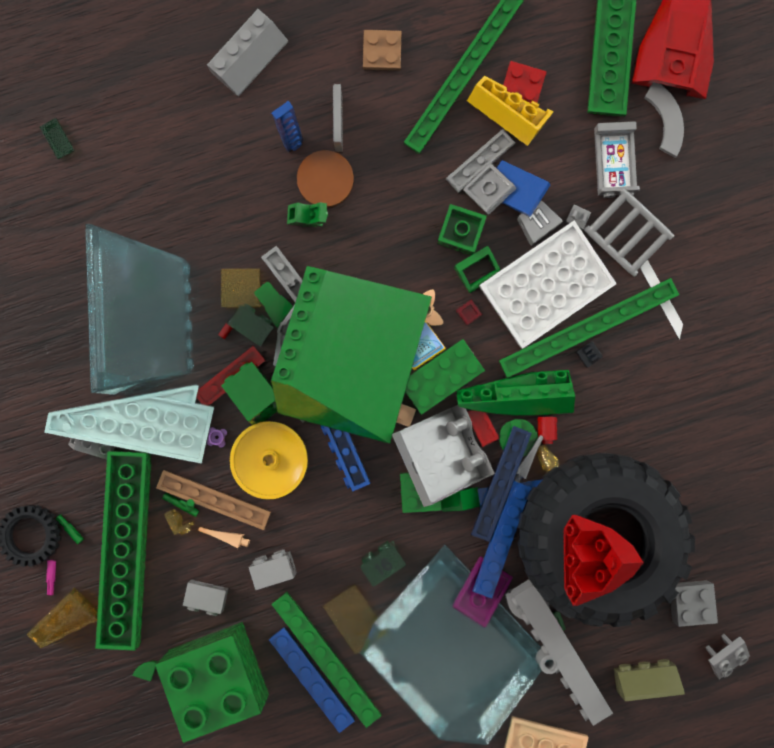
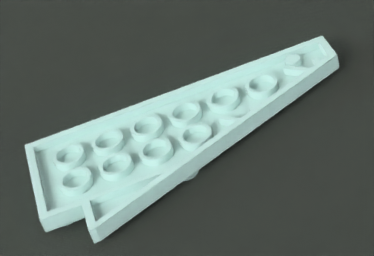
M191 385L49 412L44 433L202 463L214 406L195 403L199 385Z

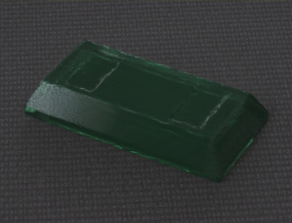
M57 118L40 126L58 160L75 151Z

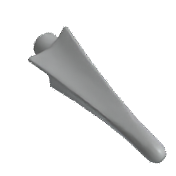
M542 435L538 437L531 450L521 461L514 481L520 483L522 478H527L534 456L543 440Z

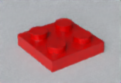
M510 61L503 86L507 87V91L510 93L517 92L521 94L523 100L529 103L532 101L537 103L547 71Z

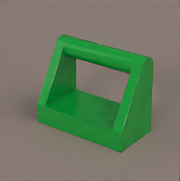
M488 246L454 266L456 273L469 293L480 288V284L501 271ZM487 257L494 270L469 284L463 271Z

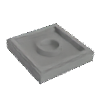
M491 163L463 188L464 192L488 215L517 189Z

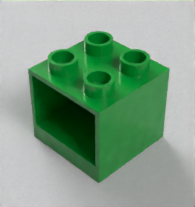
M243 622L171 648L155 664L183 743L261 714L269 696Z

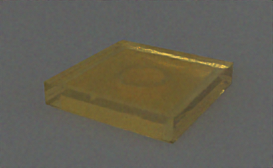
M221 269V307H260V301L254 294L260 287V269Z

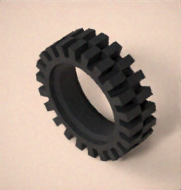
M39 505L22 506L5 515L6 518L0 521L2 524L0 526V547L3 549L0 553L2 555L6 554L7 557L5 559L7 561L12 560L14 565L20 564V566L25 567L40 564L54 555L55 549L59 548L60 544H58V541L62 537L59 536V532L62 531L61 528H58L57 524L60 523L54 519L55 515L53 513L50 514L47 508L42 509V506ZM21 519H36L45 529L46 539L44 545L35 553H25L19 550L13 541L14 527Z

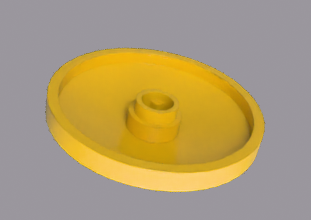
M260 422L248 427L237 437L230 453V468L237 484L248 494L261 499H276L292 492L303 480L308 466L307 449L301 437L289 426L278 422Z

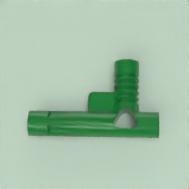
M167 492L164 494L163 500L194 517H197L199 514V510L194 508V500L189 499L186 503Z

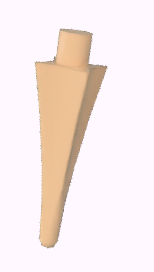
M202 527L198 529V531L218 538L236 548L241 546L248 547L250 543L249 539L243 538L245 534L221 532Z

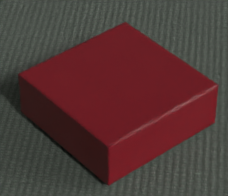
M472 299L456 310L466 326L483 315Z

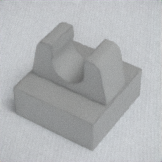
M573 205L565 223L569 224L575 220L582 231L591 212Z

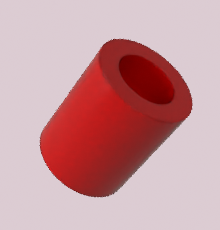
M538 417V437L540 435L543 436L542 444H553V440H557V417Z

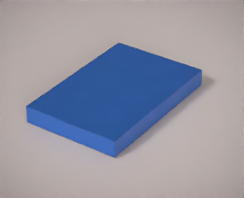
M502 160L497 169L517 188L502 204L531 217L550 187V183Z

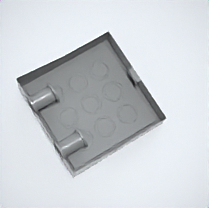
M456 405L392 434L424 507L433 505L495 474L487 455L475 441L472 432V421L466 408Z

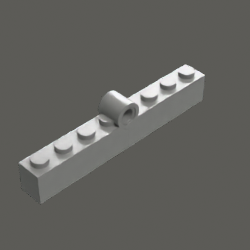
M530 580L512 589L511 593L514 597L511 600L517 609H522L524 613L521 614V617L526 625L531 624L533 627L531 633L536 641L541 640L543 644L536 654V662L541 670L546 674L561 673L563 676L560 679L566 689H571L572 694H570V697L575 705L580 704L582 707L579 710L585 721L589 719L593 726L613 714L545 600Z

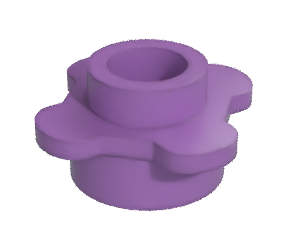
M211 427L208 432L207 444L209 446L218 445L219 447H224L226 445L225 436L227 431Z

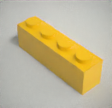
M486 76L476 84L467 100L527 146L553 114V111L549 109L544 111L539 108V104L534 101L529 103L523 100L522 95L517 92H508L507 87Z

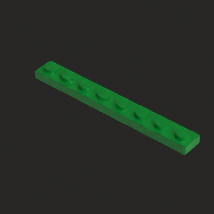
M288 591L275 600L271 605L363 725L367 728L382 716L381 712Z

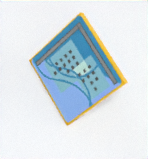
M426 321L413 362V370L446 349Z

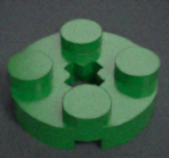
M513 419L506 422L500 429V446L504 450L512 426L531 432L532 434L524 452V457L537 441L538 434L534 426L528 421Z

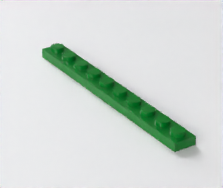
M501 0L404 141V145L418 154L421 153L524 0Z
M667 279L499 360V363L506 378L656 307L678 296L679 293L672 279Z

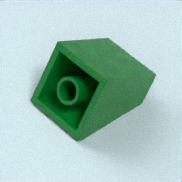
M253 362L241 366L238 373L227 377L224 381L225 383L221 385L249 423L254 425L265 422L277 413L272 384Z

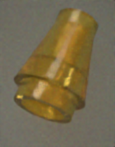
M545 444L538 447L537 455L543 471L545 470L547 473L552 468L560 466L559 460Z

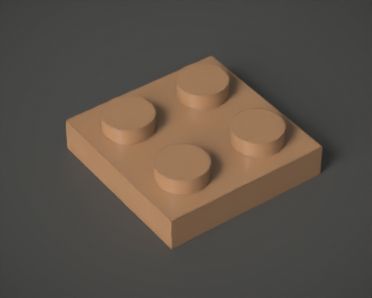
M364 30L363 70H401V31Z

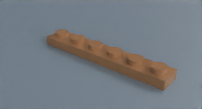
M163 470L156 487L187 501L192 499L195 504L261 530H265L271 514L269 510Z

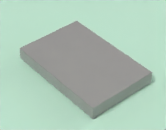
M334 84L333 142L336 152H343L341 84Z

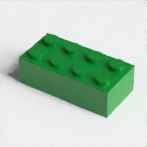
M462 339L411 374L405 393L420 415H422L485 370L464 339Z

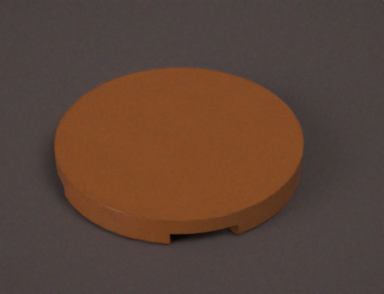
M321 150L310 154L302 161L297 172L299 191L304 199L312 205L322 202L327 203V208L337 206L347 199L353 187L354 176L351 165L342 155L334 151Z

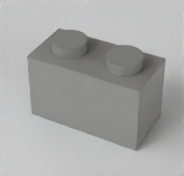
M190 580L187 584L183 606H187V609L190 611H199L200 609L206 611V614L217 616L224 611L229 588Z

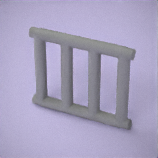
M623 188L620 191L621 195L591 226L585 227L584 231L628 273L635 277L638 273L637 270L668 239L671 240L675 235L630 192ZM625 201H628L634 209L605 239L602 238L596 231ZM639 214L644 216L648 222L617 252L610 244ZM655 227L662 235L631 265L624 256Z

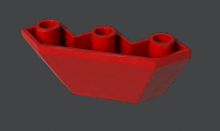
M572 515L564 527V589L573 606L581 605L616 590L632 578L643 564L634 546L612 528L578 515Z

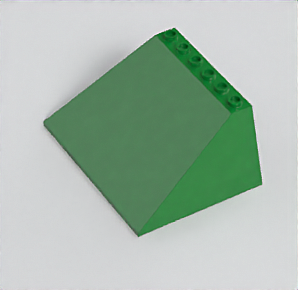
M307 266L271 379L278 414L390 444L432 296Z

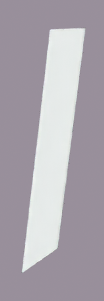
M647 260L640 269L650 287L659 284L660 281ZM668 300L660 305L680 340L683 323L671 301Z

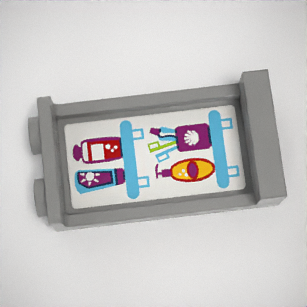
M636 122L598 123L594 128L598 196L604 195V198H613L615 195H621L620 191L623 188L634 196L640 190V187L637 186L634 143V132L637 129Z

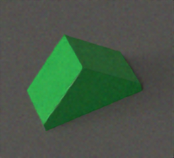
M478 487L462 489L441 500L442 512L463 511L480 506Z

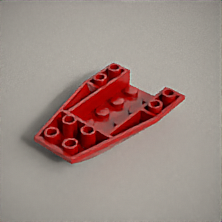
M662 0L639 46L631 83L650 87L653 82L686 89L687 96L706 99L714 63L711 0Z

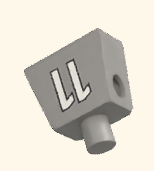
M540 201L531 217L521 214L517 218L531 246L563 222L543 201Z

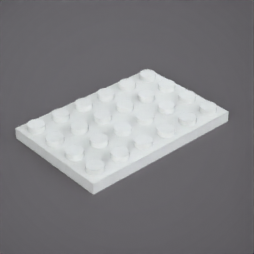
M574 220L480 284L479 287L520 348L523 349L616 285V282Z

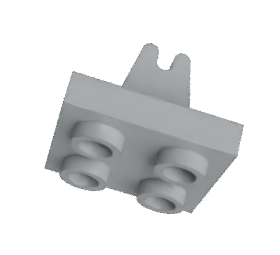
M722 634V640L727 646L717 654L709 645L705 647L712 656L709 659V663L719 680L722 677H728L738 665L742 666L748 661L750 654L745 641L741 637L732 642L725 634Z

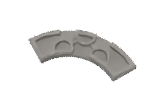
M653 82L644 99L655 107L663 120V139L659 149L676 158L684 137L682 113L672 94L661 84Z

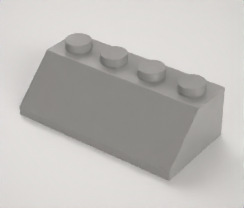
M257 9L212 58L207 66L216 78L239 97L288 43V40L273 21Z

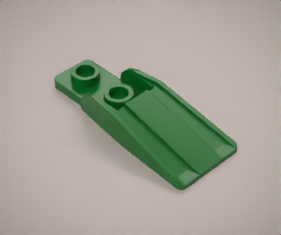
M265 282L254 294L264 305V309L278 329L280 322H283L293 308V305L282 295H279L270 282Z

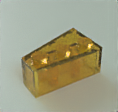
M74 587L31 628L27 636L40 648H43L90 623L96 622L98 609Z

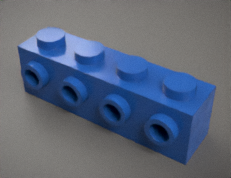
M320 425L324 435L328 434L330 442H328L331 452H336L338 457L336 463L339 470H343L346 475L343 479L347 488H351L353 492L371 483L350 433Z

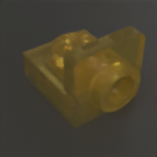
M174 509L164 514L174 535L179 532L183 535L191 531L190 526L194 525L192 521L183 526L181 523L183 522L182 516Z

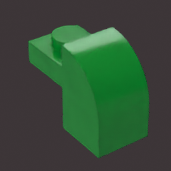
M319 202L313 205L294 203L288 205L287 224L301 227H322L323 223H326L328 216L327 203Z

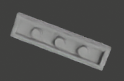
M502 129L452 172L446 180L457 193L461 192L490 163L493 164L514 146L515 142Z

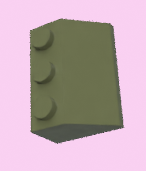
M661 659L657 661L658 663L652 664L646 661L639 662L635 666L621 664L618 668H614L616 691L624 701L685 695L676 665L668 659Z

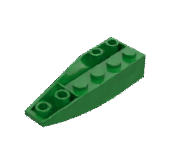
M569 370L530 372L456 390L458 407L475 411L506 415L574 413L575 393Z

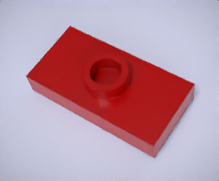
M468 411L472 421V428L482 447L500 439L486 412Z

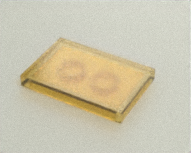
M355 584L323 605V608L355 655L387 633Z

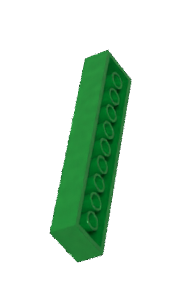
M107 451L95 649L135 651L141 643L151 453Z

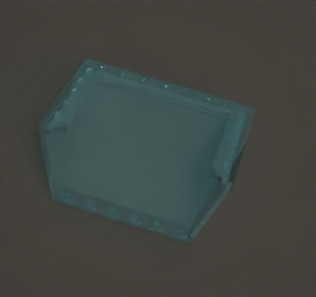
M85 224L91 393L129 396L190 375L191 370L194 368L193 358H190V351L193 350V341L189 336V332H192V321L189 320V313H191L192 307L191 301H188L191 285L190 282H187V275H190L189 263L179 256L92 224Z
M444 545L375 621L360 654L439 740L488 745L542 671L536 662V654L541 648L500 603L486 628L481 627L451 607L471 572Z

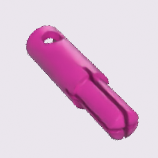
M47 560V595L51 596L54 595L56 560Z

